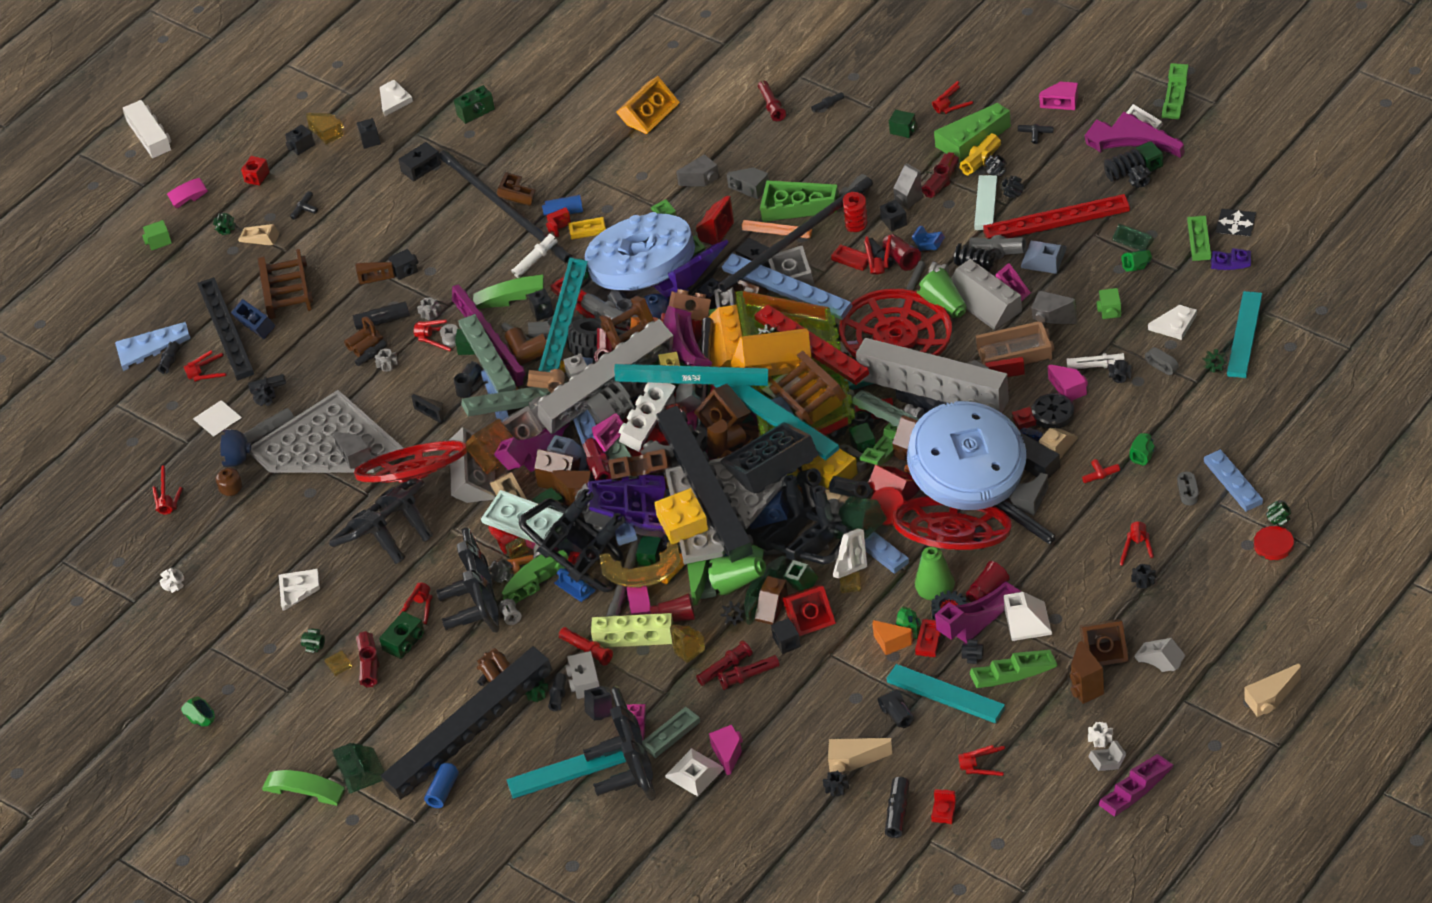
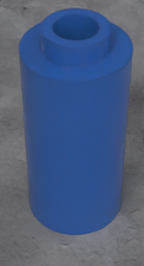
M580 195L545 201V205H542L544 216L565 207L570 215L583 212Z
M451 763L440 765L424 797L425 802L429 806L434 808L443 807L459 775L455 765Z

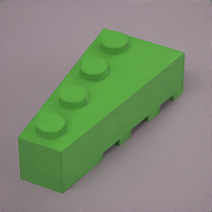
M996 103L934 131L935 147L946 154L948 152L954 153L959 157V162L961 163L969 156L971 148L979 146L988 135L992 133L998 136L1011 127L1010 110Z
M766 181L760 206L762 221L767 222L816 215L839 198L838 187L834 184Z

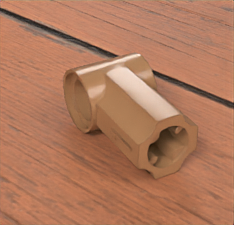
M553 369L550 372L529 370L527 382L529 387L546 388L549 392L553 393L557 386L560 384L564 385L565 373L560 369Z

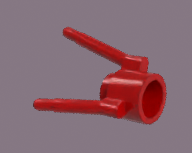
M959 81L955 82L932 102V106L937 113L944 112L947 114L950 111L973 104V101L949 107L951 103L948 97L960 88L958 85Z
M891 235L888 236L884 261H882V258H873L869 237H865L864 243L871 275L885 273V268H888Z
M446 319L427 322L418 321L415 324L414 336L418 337V341L429 343L447 351L452 350L443 344L427 339L428 336H431L432 331H440L442 328L430 325L447 323Z
M210 350L194 361L187 363L188 365L183 367L188 379H194V382L201 379L226 376V373L199 376L202 373L201 366L222 357L224 354L220 353L202 361L213 353Z
M162 465L160 498L158 497L156 487L153 486L152 489L156 511L167 515L172 512V509H177V502L183 488L179 487L174 501L171 496L165 495V466Z
M1138 521L1132 523L1130 532L1127 533V540L1121 556V566L1124 564L1131 540L1137 544L1145 540L1150 558L1154 557L1149 533L1146 532V525Z
M422 582L417 583L399 615L402 611L406 612L413 600L417 603L426 601L424 624L426 625L429 617L430 601L433 597L429 594L431 591L430 587Z
M993 745L971 752L958 754L960 770H966V774L1003 776V772L973 769V767L977 766V757L1004 750L1005 746L994 748Z

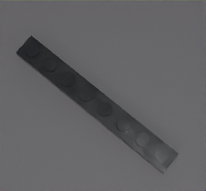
M215 278L198 282V288L236 380L254 375L253 368Z

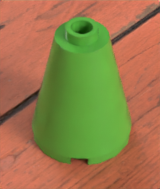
M938 268L940 270L938 272L931 271L919 283L921 288L916 292L928 302L944 307L952 318L963 316L966 312V304L944 268Z
M932 546L925 548L921 555L915 579V588L918 594L927 600L935 599L936 595L940 596V592L947 594V591L950 590L951 594L955 586L954 577L942 551Z
M723 556L710 560L712 568H708V573L713 589H718L720 592L718 594L724 596L763 576L766 565L760 557L747 556L731 563L728 556Z

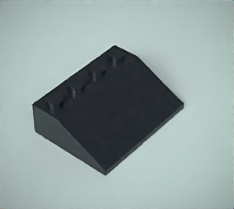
M783 422L720 461L746 490L755 494L762 492L768 485L779 482L783 476L795 472L803 464L812 462L813 458L819 454L811 435Z

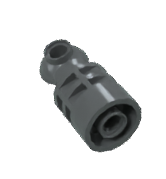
M614 381L586 400V408L597 424L616 413L623 420L628 416L631 409H636L630 400L644 395V389L648 382Z

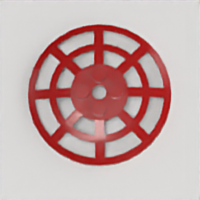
M884 289L867 293L851 303L852 308L844 319H840L839 322L841 342L845 349L855 358H857V351L855 350H858L863 342L862 332L873 335V340L908 349L913 348L915 344L925 345L920 350V352L924 353L931 346L942 345L937 351L932 353V355L939 356L946 349L952 335V323L945 308L928 302L916 291L906 289ZM889 298L906 299L903 308L889 307L880 309L876 301ZM913 301L922 303L937 314L927 319L921 313L911 310ZM869 303L873 312L865 316L860 323L849 319L856 310ZM891 313L901 314L900 317L886 318L884 314ZM908 315L918 319L922 323L915 325L913 322L907 319ZM874 318H877L879 321L874 328L865 326ZM942 319L946 328V338L934 339L935 331L932 324ZM846 325L857 329L856 339L858 344L849 345L845 338ZM927 328L929 339L918 338V332Z
M437 441L398 449L362 463L354 470V475L358 481L373 483L397 481L402 483L413 478L422 479L427 477L428 474L438 471L463 457L467 453V446L462 441ZM447 450L442 455L423 457L425 452ZM454 450L459 451V452H457L456 454H454V455H452V456H448V455H450ZM415 455V459L401 462L395 465H391L388 463L390 461H394L400 458ZM378 466L385 468L375 475L365 474Z
M929 496L905 501L898 505L893 512V525L900 534L915 542L944 549L972 550L994 546L1008 538L1012 527L1008 515L995 506L977 510L986 513L979 519L957 513V509L950 507L949 512L927 514L921 507L943 505ZM910 510H914L919 515L911 523L900 519L903 514ZM994 517L1003 525L1004 529L993 531L986 522ZM922 521H926L928 528L917 525ZM901 525L910 528V531L906 530ZM982 526L986 532L975 533V528ZM917 531L927 533L929 536L922 537ZM985 537L979 542L973 541L974 538Z

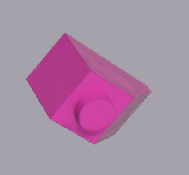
M1059 82L1041 91L1039 94L1040 108L1075 110L1078 100V83Z
M1056 365L1048 366V379L1059 394L1067 396L1071 401L1087 395V379L1077 369Z
M729 725L709 733L711 747L727 775L731 774L742 752L740 743L743 742L740 732H735L733 726Z

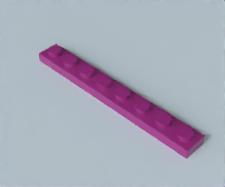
M459 284L452 286V301L465 318L474 314L477 316L515 382L516 387L523 385L525 377L523 366H520L516 357L509 352L507 345L503 344L498 333L494 332L491 324L485 320L483 313L479 312L474 301H471L468 297L467 292Z

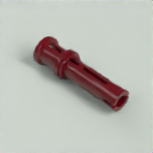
M763 80L765 85L760 81L758 89L766 101V109L771 113V119L776 122L783 120L786 112L781 108L780 100L775 98L767 81Z
M742 640L737 647L727 650L723 658L696 675L698 683L701 686H705V684L717 677L718 673L724 672L731 666H738L739 662L745 657L753 655L750 646Z
M773 655L742 668L736 666L731 671L718 673L719 682L722 688L726 690L728 686L744 683L745 679L776 667L778 668L780 666L779 660L776 655Z

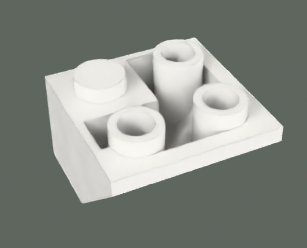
M1025 592L1004 595L1005 614L1012 641L1052 635L1044 601Z
M691 748L665 776L675 784L699 796L724 768Z

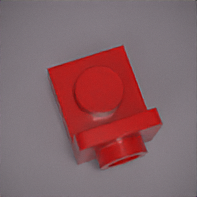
M565 207L548 214L546 227L549 233H553L555 238L559 237L558 229L569 225L568 223H571L568 209Z
M935 789L931 822L952 824L956 809L955 791Z

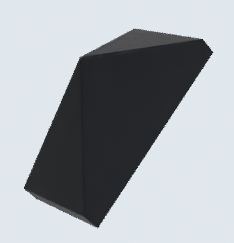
M416 394L411 396L415 410L440 424L444 422L442 402Z

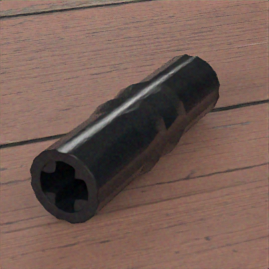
M404 301L352 316L356 330L364 328L362 323L363 317L371 319L375 326L410 315L407 303Z
M895 777L892 780L885 825V834L891 838H899L903 833L910 781L904 777Z

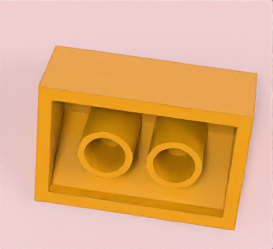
M657 76L647 82L616 113L627 126L647 134L680 102Z

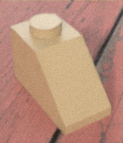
M1049 428L1041 437L1039 443L1060 454L1061 459L1078 438L1076 435L1065 430Z
M512 472L504 474L490 483L496 496L502 490L526 499Z

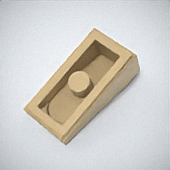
M274 224L245 227L238 240L245 243L274 245L279 232Z

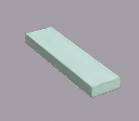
M979 175L975 230H983V225L994 223L997 175Z

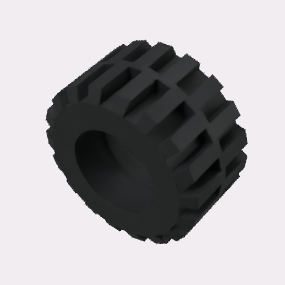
M580 319L569 325L568 349L572 354H581L585 358H594L597 351V328H601V319Z

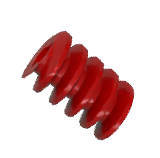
M849 192L843 197L845 228L849 232H860L868 224L866 199L861 193Z

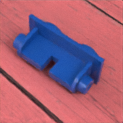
M566 568L558 570L557 575H559V579L554 584L581 603L596 591L581 579L576 583L573 578L567 576L569 571Z

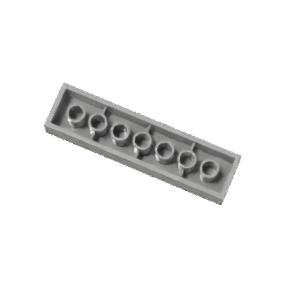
M660 319L655 322L651 321L645 326L644 330L635 332L625 343H619L615 350L603 354L595 364L591 363L582 373L573 375L569 382L564 385L560 384L554 389L553 393L541 397L538 402V419L551 434L555 433L588 410L585 405L586 400L615 381V364H654L658 361L659 354L672 351L673 334Z
M869 338L863 340L856 352L857 362L869 370V375L862 380L865 382L947 403L952 402L954 404L956 401L976 402L992 407L1001 413L1009 401L1006 373Z

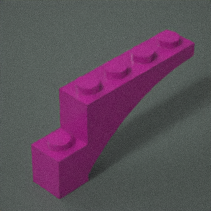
M1126 112L1121 114L1112 127L1108 123L1096 119L1084 135L1086 145L1099 152L1114 147L1140 146L1152 141L1159 150L1171 153L1179 158L1185 153L1184 144L1181 140L1168 136L1165 131L1157 130L1150 123L1142 122L1135 115Z
M668 306L663 324L673 334V345L670 353L677 352L679 362L685 365L711 367L712 361L702 354L696 343L691 323L692 313Z
M570 422L553 434L545 428L530 439L517 440L513 437L501 441L494 456L508 470L525 465L530 472L535 471L534 467L538 449H547L555 435L563 437L562 434L570 425Z
M1004 582L997 589L974 602L963 605H952L949 602L935 614L936 629L951 640L956 636L965 643H968L969 639H973L1005 611L1004 595L1020 593L1021 591L1008 582Z

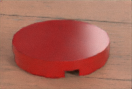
M887 486L877 490L869 503V512L872 519L880 525H893L892 518L895 508L906 501L903 493L894 487Z
M1268 526L1256 533L1254 549L1259 556H1265V559L1280 560L1286 558L1294 549V538L1291 532L1285 528Z

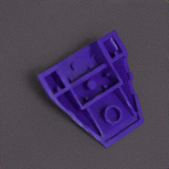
M728 240L719 242L695 255L689 262L668 273L669 278L653 285V287L666 298L671 296L672 291L677 292L678 289L689 291L688 287L697 281L729 243Z
M639 475L637 479L622 477L621 481L612 482V479L588 482V495L591 491L594 495L593 499L589 502V510L610 518L615 513H620L621 515L618 517V520L624 516V523L643 530L664 532L655 509V502L664 497V476Z

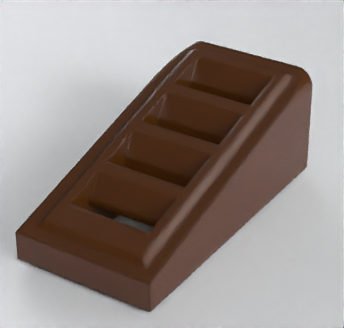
M392 262L355 264L360 285L395 278Z

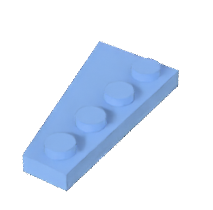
M186 322L115 342L123 371L129 369L128 366L135 362L137 364L143 362L145 357L152 354L153 356L160 354L162 349L168 347L170 341H176L178 344L189 340L190 335Z

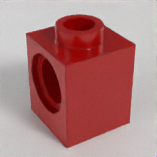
M250 156L241 169L244 182L259 186L270 172L267 160L255 156Z

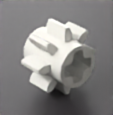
M171 567L160 574L163 577L160 580V584L164 590L173 593L184 586L181 583L184 580V576L180 570H173Z
M1095 722L1093 727L1088 728V742L1093 741L1094 747L1105 748L1108 742L1112 743L1113 728H1108L1106 722Z

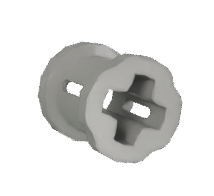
M505 599L498 606L499 611L505 616L504 621L507 625L517 624L522 618L521 613L515 608L516 604L513 599Z

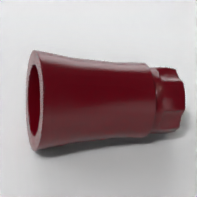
M891 234L889 255L895 259L902 270L909 271L914 269L921 260L920 250L909 245L895 234ZM886 236L883 240V247L885 249L887 245L888 236Z
M989 561L978 578L967 590V599L970 602L979 600L997 589L1004 582H1008L1010 577L1007 571L998 563Z
M689 593L650 607L651 614L671 613L673 622L695 620V613Z

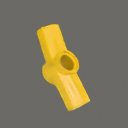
M991 133L979 146L971 148L969 156L960 163V169L963 171V174L970 175L980 166H986L987 158L993 155L1001 145V140L997 135Z

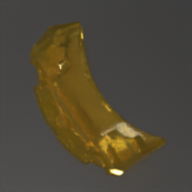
M670 542L667 543L665 552L659 554L660 561L640 568H622L621 561H614L609 553L599 555L603 576L618 585L630 588L652 586L663 581L677 568L681 561L678 543L672 545Z

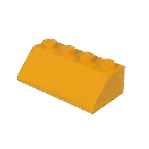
M737 305L718 307L708 317L713 320L710 349L711 367H732L731 361L739 339L742 337Z
M808 329L740 337L731 366L736 368H767L768 377L789 374L799 366L801 361L797 354L802 350L811 358Z

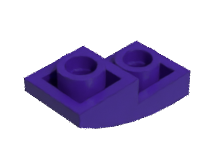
M1232 248L1231 253L1212 251L1211 269L1234 270L1251 266V251Z

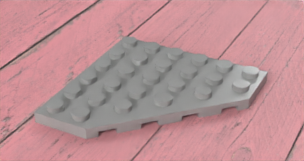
M337 390L252 444L250 455L270 473H354L357 467L349 468L335 446L332 433L340 432L361 436L364 442L367 441L371 447V459L402 449L403 447ZM381 466L375 467V468L369 470V471L366 472V473L376 472L377 470H379V469L382 468V467H381Z
M723 458L710 460L709 465L714 466L717 473L716 478L721 479L724 486L723 491L724 493L728 492L732 501L731 506L736 507L739 514L738 519L739 521L743 520L746 529L785 484L784 478L786 475L779 482L772 483L765 487L762 492L754 494L746 490L722 465L720 460ZM680 466L665 469L670 496L691 488ZM708 518V531L686 540H679L684 564L723 557L726 554Z

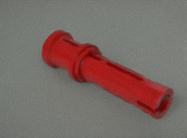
M563 627L559 632L560 639L584 652L591 651L592 657L598 660L601 665L605 666L611 661L613 651L600 646L599 642H591L566 627Z

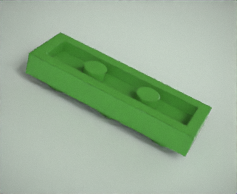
M1206 216L1187 217L1192 261L1211 260Z

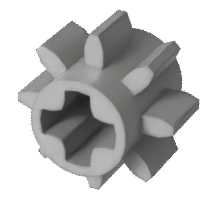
M428 297L420 301L421 306H417L421 318L433 320L438 317L437 312L441 311V307L437 299L434 300Z
M382 349L378 355H375L376 367H381L383 371H391L395 365H398L396 352L392 353L390 349Z

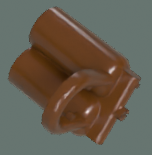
M368 317L362 318L364 328L344 341L347 349L353 351L357 357L362 356L365 350L369 347H374L383 339V336L375 329L373 322Z
M493 648L488 653L485 652L484 656L477 660L479 663L477 670H481L489 682L510 666L502 652H498L496 648Z

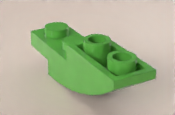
M564 550L558 552L568 560L567 553ZM541 554L522 567L510 579L502 591L503 600L513 599L516 604L522 599L533 595L540 590L539 583L556 575L560 568L564 569V567L552 557L545 559Z

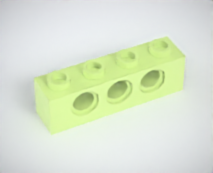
M672 614L592 617V640L599 642L600 646L604 648L674 644Z

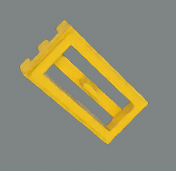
M604 217L568 223L571 240L599 235L606 230Z

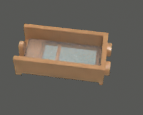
M1039 321L976 335V347L983 365L987 362L1023 357L1024 365L1047 359L1052 360V352L1055 351L1053 341H1049L1048 328H1044L1042 322Z

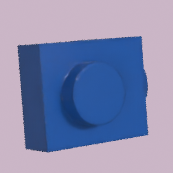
M919 226L912 236L920 251L938 249L945 238L942 232L927 233L923 226Z

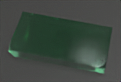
M1118 224L1112 241L1141 251L1147 250L1154 241V238L1147 233Z

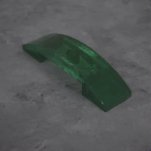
M780 556L767 564L764 575L751 582L744 604L748 625H751L755 619L760 590L767 576L781 579L787 571L785 556Z

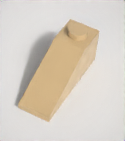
M1298 663L1245 687V701L1257 717L1268 714L1276 709L1301 680V665Z
M891 738L829 739L828 762L830 772L837 770L839 772L853 771L893 754Z

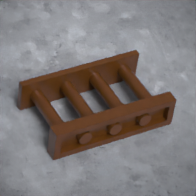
M300 249L296 250L298 259L276 264H266L265 257L257 258L265 308L269 319L276 318L275 311L278 308L306 302L308 311H311L310 303H313L312 293L308 292L304 270L307 262L305 255L301 256ZM299 266L300 269L297 272L273 277L269 275L273 271ZM298 278L302 280V283L276 289L274 287L271 288L275 283ZM301 290L304 292L302 296L279 301L273 300L278 295Z
M639 296L632 298V308L613 319L604 315L600 316L601 328L607 333L613 350H615L619 343L628 340L635 332H641L648 323L654 321L645 298ZM637 315L640 321L639 325L618 336L614 326Z
M802 350L797 354L801 361L799 366L777 383L770 376L768 377L771 384L769 389L775 396L779 394L796 411V415L802 422L805 420L808 424L812 425L813 421L808 414L830 397L833 398L835 396L842 401L847 396L840 385ZM808 371L805 377L787 391L782 389L802 372ZM812 380L817 381L795 400L792 398L795 393ZM821 388H826L823 394L804 409L800 406Z

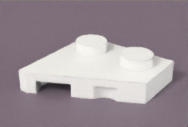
M858 528L843 534L833 572V577L838 579L867 567L864 530Z

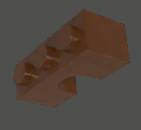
M666 449L646 452L645 455L626 456L608 460L611 479L615 481L622 480V477L634 478L639 477V475L664 472L665 469L672 468L670 452Z

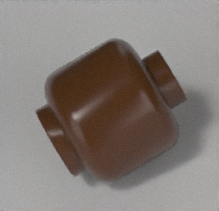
M226 468L216 475V483L221 494L234 496L242 489L241 477L236 469Z

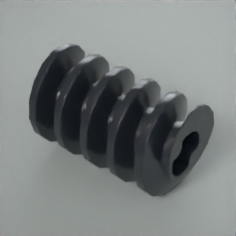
M1132 149L1130 152H1125L1124 155L1119 154L1117 157L1114 156L1111 159H1106L1104 161V170L1107 178L1112 182L1113 176L1119 179L1120 173L1122 177H1125L1126 171L1129 174L1130 170L1135 166L1142 165L1145 168V162L1139 151Z
M958 243L954 252V263L956 266H961L971 259L988 272L991 270L995 262V252H992L989 256V250H985L982 254V248H978L977 252H975V246H972L969 250V245L965 244L962 249V243Z

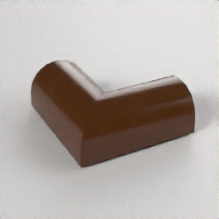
M505 172L498 187L497 195L500 198L531 206L536 190L521 186V176Z
M518 327L512 328L505 333V339L512 355L516 357L520 366L543 355L547 342L543 333L528 341L522 329Z
M723 419L707 428L708 456L713 459L718 458L725 450L729 451L744 442L746 434L739 424L728 428L727 423Z

